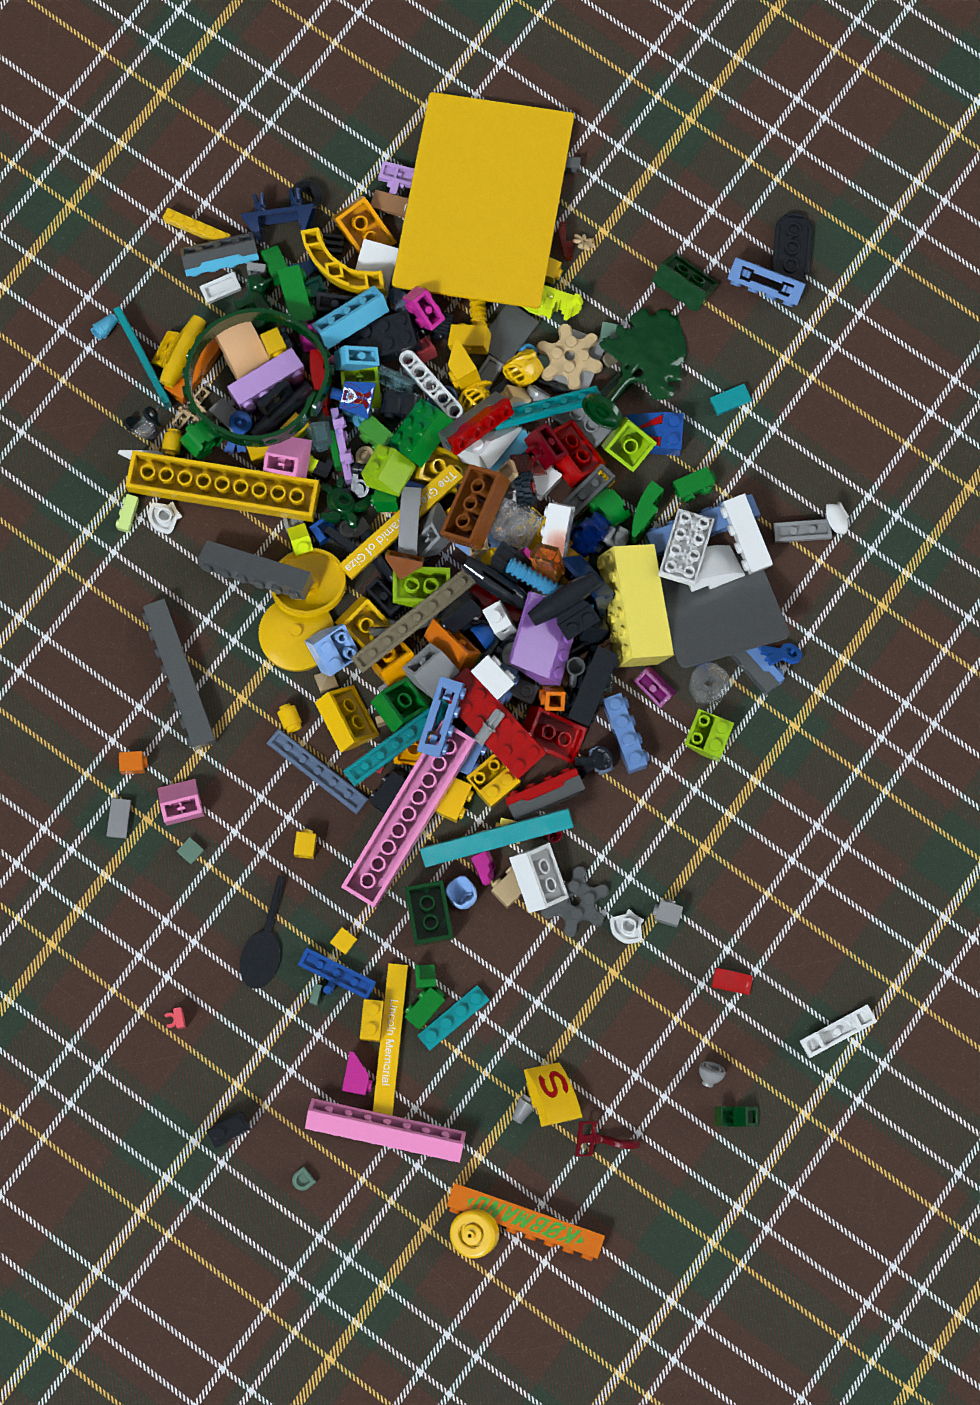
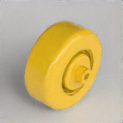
M471 1209L460 1213L453 1220L450 1227V1239L453 1247L461 1255L467 1258H480L490 1253L496 1247L499 1240V1227L489 1213L479 1209Z

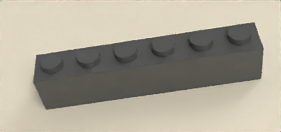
M208 540L198 557L201 569L208 573H218L224 578H234L241 583H250L257 588H266L276 594L282 593L296 600L301 599L305 601L314 582L309 571Z

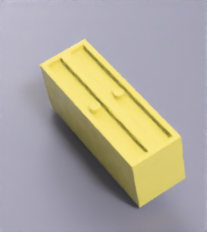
M655 545L613 546L597 557V567L600 570L601 578L616 593L606 610L607 623L610 627V641L613 644L614 653L619 655L618 659L620 660L617 668L658 665L672 657L674 652L661 578L658 576L659 567Z

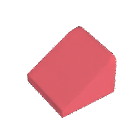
M428 336L420 339L423 350L415 352L416 356L423 363L437 357L435 347Z

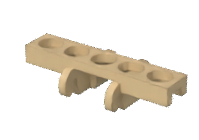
M203 386L193 397L200 411L206 413V407H202L200 404L210 392ZM201 390L206 392L203 397L199 396ZM187 405L184 408L179 406L178 409L181 412L171 424L180 430L190 416L193 418V421L199 422L197 415H192L187 410ZM185 414L187 417L184 419L181 415ZM181 419L182 423L179 426L176 425L175 422Z

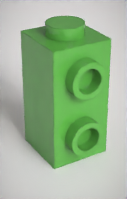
M371 415L368 420L364 419L361 422L360 426H358L361 433L359 436L366 444L370 443L374 451L378 444L390 447L388 443L394 434L374 416Z

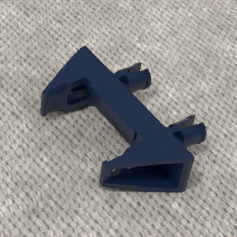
M296 188V197L294 190L289 189L291 206L267 210L265 206V193H260V199L258 195L253 194L255 211L242 213L241 217L260 243H263L262 225L268 226L297 222L299 220L300 231L310 228L317 206L314 204H302L301 188Z

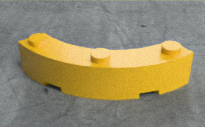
M319 227L301 230L302 240L311 260L319 272L332 284L357 295L375 286L384 296L387 295L386 281L382 271H357L347 267L330 254Z

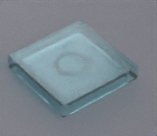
M383 365L380 366L378 373L381 384L398 392L416 393L415 380Z

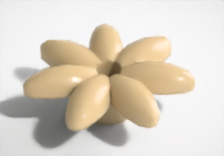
M578 234L574 235L576 239L572 241L578 243V248L586 249L587 251L590 250V247L595 248L592 238L586 239L585 234L582 237Z

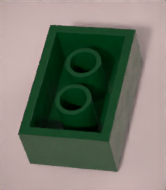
M443 880L405 887L415 947L454 940Z

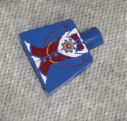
M345 381L343 389L332 387L330 398L340 400L339 408L341 410L368 420L376 383Z

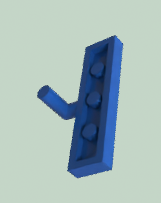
M307 947L298 963V966L329 981L327 986L323 988L326 995H331L335 986L338 985L364 999H369L376 985L375 981Z

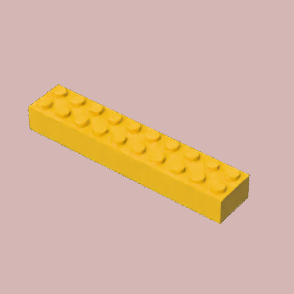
M134 450L132 451L125 485L129 493L313 523L321 487L319 480Z

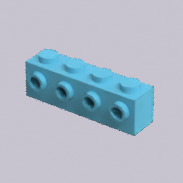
M372 286L314 322L311 326L313 331L320 336V342L323 347L327 346L329 349L389 312V308L384 295L375 286Z

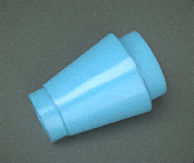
M110 313L94 323L91 328L92 334L99 340L105 339L118 322L117 317Z

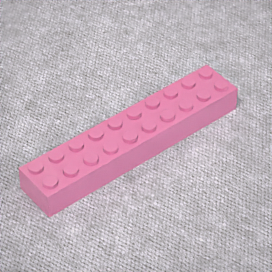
M443 720L441 721V723L439 724L438 728L434 733L435 735L439 736L436 745L439 744L441 738V734L439 733L443 724ZM454 728L452 736H448L446 742L449 747L445 756L442 755V758H436L424 753L421 754L341 888L372 907H378L477 742L473 738Z

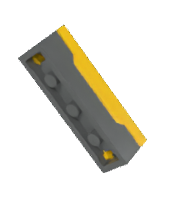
M601 463L561 503L575 506L573 520H577L590 507L588 503L605 487H610L615 482V475Z

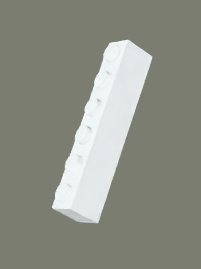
M552 502L546 506L544 511L546 522L541 529L543 539L542 544L540 543L538 547L539 563L541 565L538 567L537 573H542V576H547V579L551 578L552 582L556 581L560 586L562 585L564 574L561 559L567 557L575 506ZM531 586V592L539 594L543 597L547 596L546 593L542 594L541 590L537 591L536 587L532 588Z

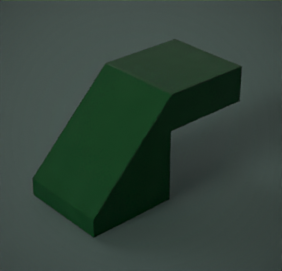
M715 1106V1126L759 1127L758 1107Z

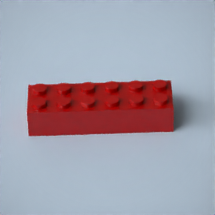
M466 667L454 679L464 683V688L467 689L464 699L459 701L458 707H461L459 716L475 734L479 732L483 726L482 723L488 720L495 709H499L505 714L504 718L495 728L496 732H492L485 745L517 779H520L548 752L499 699L497 700L475 677L469 667ZM453 692V694H452V699H451V701L445 700V701L448 703V705H449V703H450V704L452 703V700H453V697H454V694H455L454 692Z

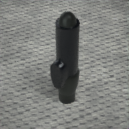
M542 378L536 380L538 385L551 388L554 392H571L564 384L545 381Z

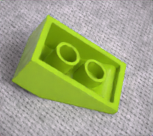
M420 567L401 580L393 571V603L416 607L450 580V568Z

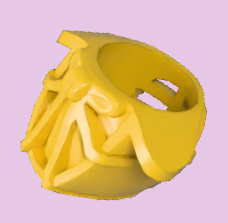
M524 349L508 360L502 366V371L506 379L519 388H523L536 381L543 372L544 367L533 349Z
M484 380L474 383L460 394L457 401L465 413L491 395L486 387L492 385L491 381Z

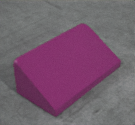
M651 666L647 667L634 680L659 708H662L676 694V691Z

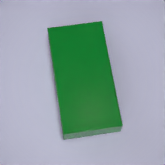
M327 431L336 472L343 471L335 431Z

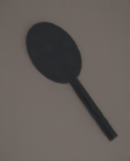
M281 875L277 877L264 931L254 934L247 941L240 957L242 980L248 987L253 989L266 986L274 977L279 966L280 947L271 931L285 877Z

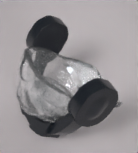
M159 405L156 409L152 406L146 407L143 410L142 418L138 422L132 416L125 418L123 421L125 428L146 440L157 438L162 432L158 420L161 406Z

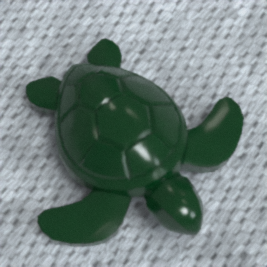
M342 476L337 479L336 485L321 484V490L327 493V505L331 511L330 513H321V518L331 523H336L343 519L346 520L350 528L356 529L359 521L355 513L364 512L370 507L372 503L371 495L368 494L358 502L357 497L352 491L344 487L345 479Z

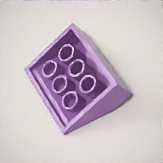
M528 592L508 664L541 685L560 686L574 637L569 641L566 640L557 625V617L535 626L527 613L545 597L534 592Z

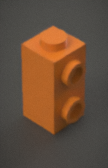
M542 685V689L538 690V700H540V704L543 705L545 711H565V690L562 685Z

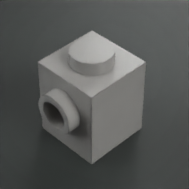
M670 899L661 900L659 905L655 904L652 913L655 916L654 921L677 928L683 907L676 905V901Z

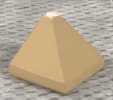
M323 673L314 675L320 693L339 687L334 675L331 677Z

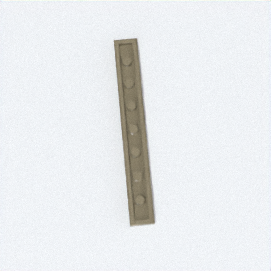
M461 570L352 656L351 660L364 673L476 583Z

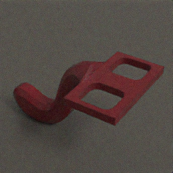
M579 1121L576 1157L593 1156L594 1145L598 1143L621 1149H636L640 1147V1141L637 1139L621 1140L598 1134L596 1132L597 1121ZM584 1124H592L590 1134H582ZM582 1143H590L589 1152L586 1154H580Z

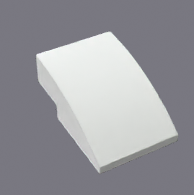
M364 239L355 270L382 271L386 281L387 295L384 298L387 302L399 248Z
M713 545L706 547L695 587L688 585L691 592L706 586L712 589L745 576L731 546Z

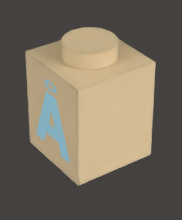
M506 385L500 393L510 400L512 408L531 402V398L524 388Z

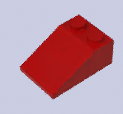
M537 706L529 707L523 722L524 728L548 752L547 755L574 764V758L578 755L587 728Z

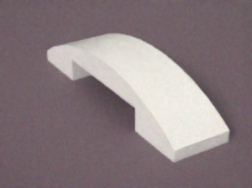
M867 1004L800 1040V1043L807 1056L811 1058L876 1023L877 1020Z

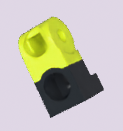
M310 454L307 474L328 483L335 469L334 462L327 459L326 463L314 459Z

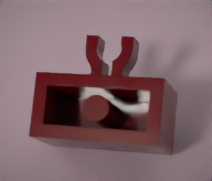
M548 423L534 429L524 439L528 446L525 450L526 453L532 452L535 455L531 459L533 463L538 460L545 471L557 465L569 454Z

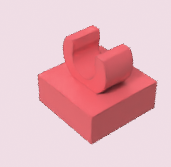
M181 1007L174 1008V1014H165L166 1018L173 1017V1023L167 1024L168 1028H174L175 1026L177 1029L186 1028L184 1013Z

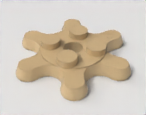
M562 324L558 328L559 340L556 343L540 341L537 344L536 349L538 353L546 355L550 360L549 365L541 373V377L545 381H551L554 377L562 375L567 379L568 388L576 391L581 387L580 375L582 372L591 371L597 374L603 369L602 362L590 356V350L597 345L598 337L594 333H589L584 338L577 339L572 335L571 326ZM566 352H572L575 358L569 361L565 359L564 355Z

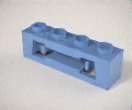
M738 257L735 258L727 278L731 280L730 284L738 287L745 285L750 292L756 294L759 291L766 293V298L774 301L776 298L783 300L782 304L790 307L798 305L806 283ZM743 266L753 269L754 273L779 283L784 281L792 284L794 288L784 284L782 291L790 294L787 296L779 293L780 290L757 281L745 280L741 278V275L750 278L752 271L743 269Z
M440 676L417 748L418 752L436 758H442V755H446L449 747L446 742L448 736H452L455 728L452 723L454 718H458L461 707H458L460 699L463 700L467 689L464 688V683ZM454 692L452 703L448 705L439 733L441 734L439 744L436 745L439 736L435 734L430 736V733L435 729L443 704L441 698L451 701Z

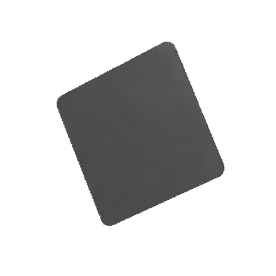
M734 553L739 564L742 567L741 561L743 560V558L741 556V553ZM764 569L750 575L748 571H744L745 576L712 589L706 586L691 592L687 584L660 577L672 646L681 667L689 668L778 642L789 637V629Z

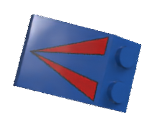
M657 412L626 415L629 420L657 442L649 454L680 456L684 421L683 413Z

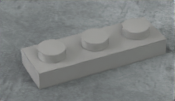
M828 519L773 523L775 543L832 539V531Z

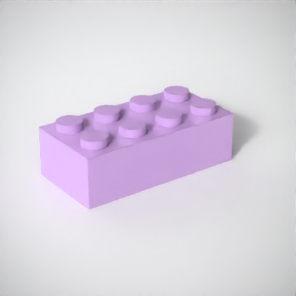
M291 347L227 386L230 398L238 410L251 414L258 407L256 403L284 378L289 382L290 386H297L302 383L304 378H306L304 366Z

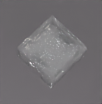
M504 497L489 534L496 540L504 541L517 549L528 548L544 518L535 510L526 506L522 508L516 502Z

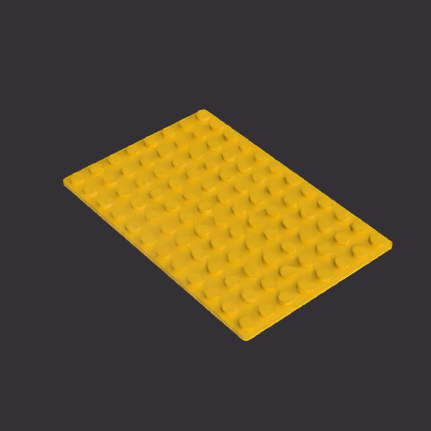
M434 92L430 93L392 286L412 290L417 286L426 288L430 293L534 309L540 308L574 114L572 112Z

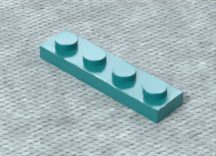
M477 985L417 1035L429 1051L432 1050L490 1000Z

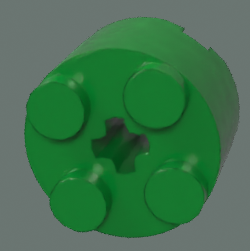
M200 420L196 424L194 422L186 427L187 433L179 439L183 446L197 460L212 453L211 449L214 446L218 447L223 441V438L210 431Z
M608 486L588 503L591 507L589 511L592 516L600 517L605 521L606 531L609 526L616 528L631 516L629 509L624 510L623 506L625 503L612 488L609 490Z

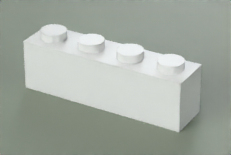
M745 493L724 501L721 504L720 511L723 518H727L729 523L727 529L730 536L735 538L736 543H734L737 553H741L743 558L741 563L744 571H748L750 575L773 565Z

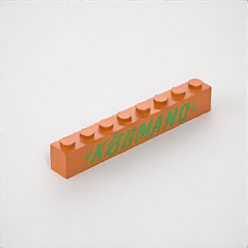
M456 1183L453 1185L446 1205L450 1207V1212L456 1214L471 1209L483 1210L495 1219L498 1226H505V1231L516 1235L518 1231L525 1233L524 1238L536 1241V1238L544 1240V1245L555 1248V1245L562 1246V1251L574 1254V1251L582 1253L581 1258L590 1261L593 1258L598 1259L605 1238L602 1234Z

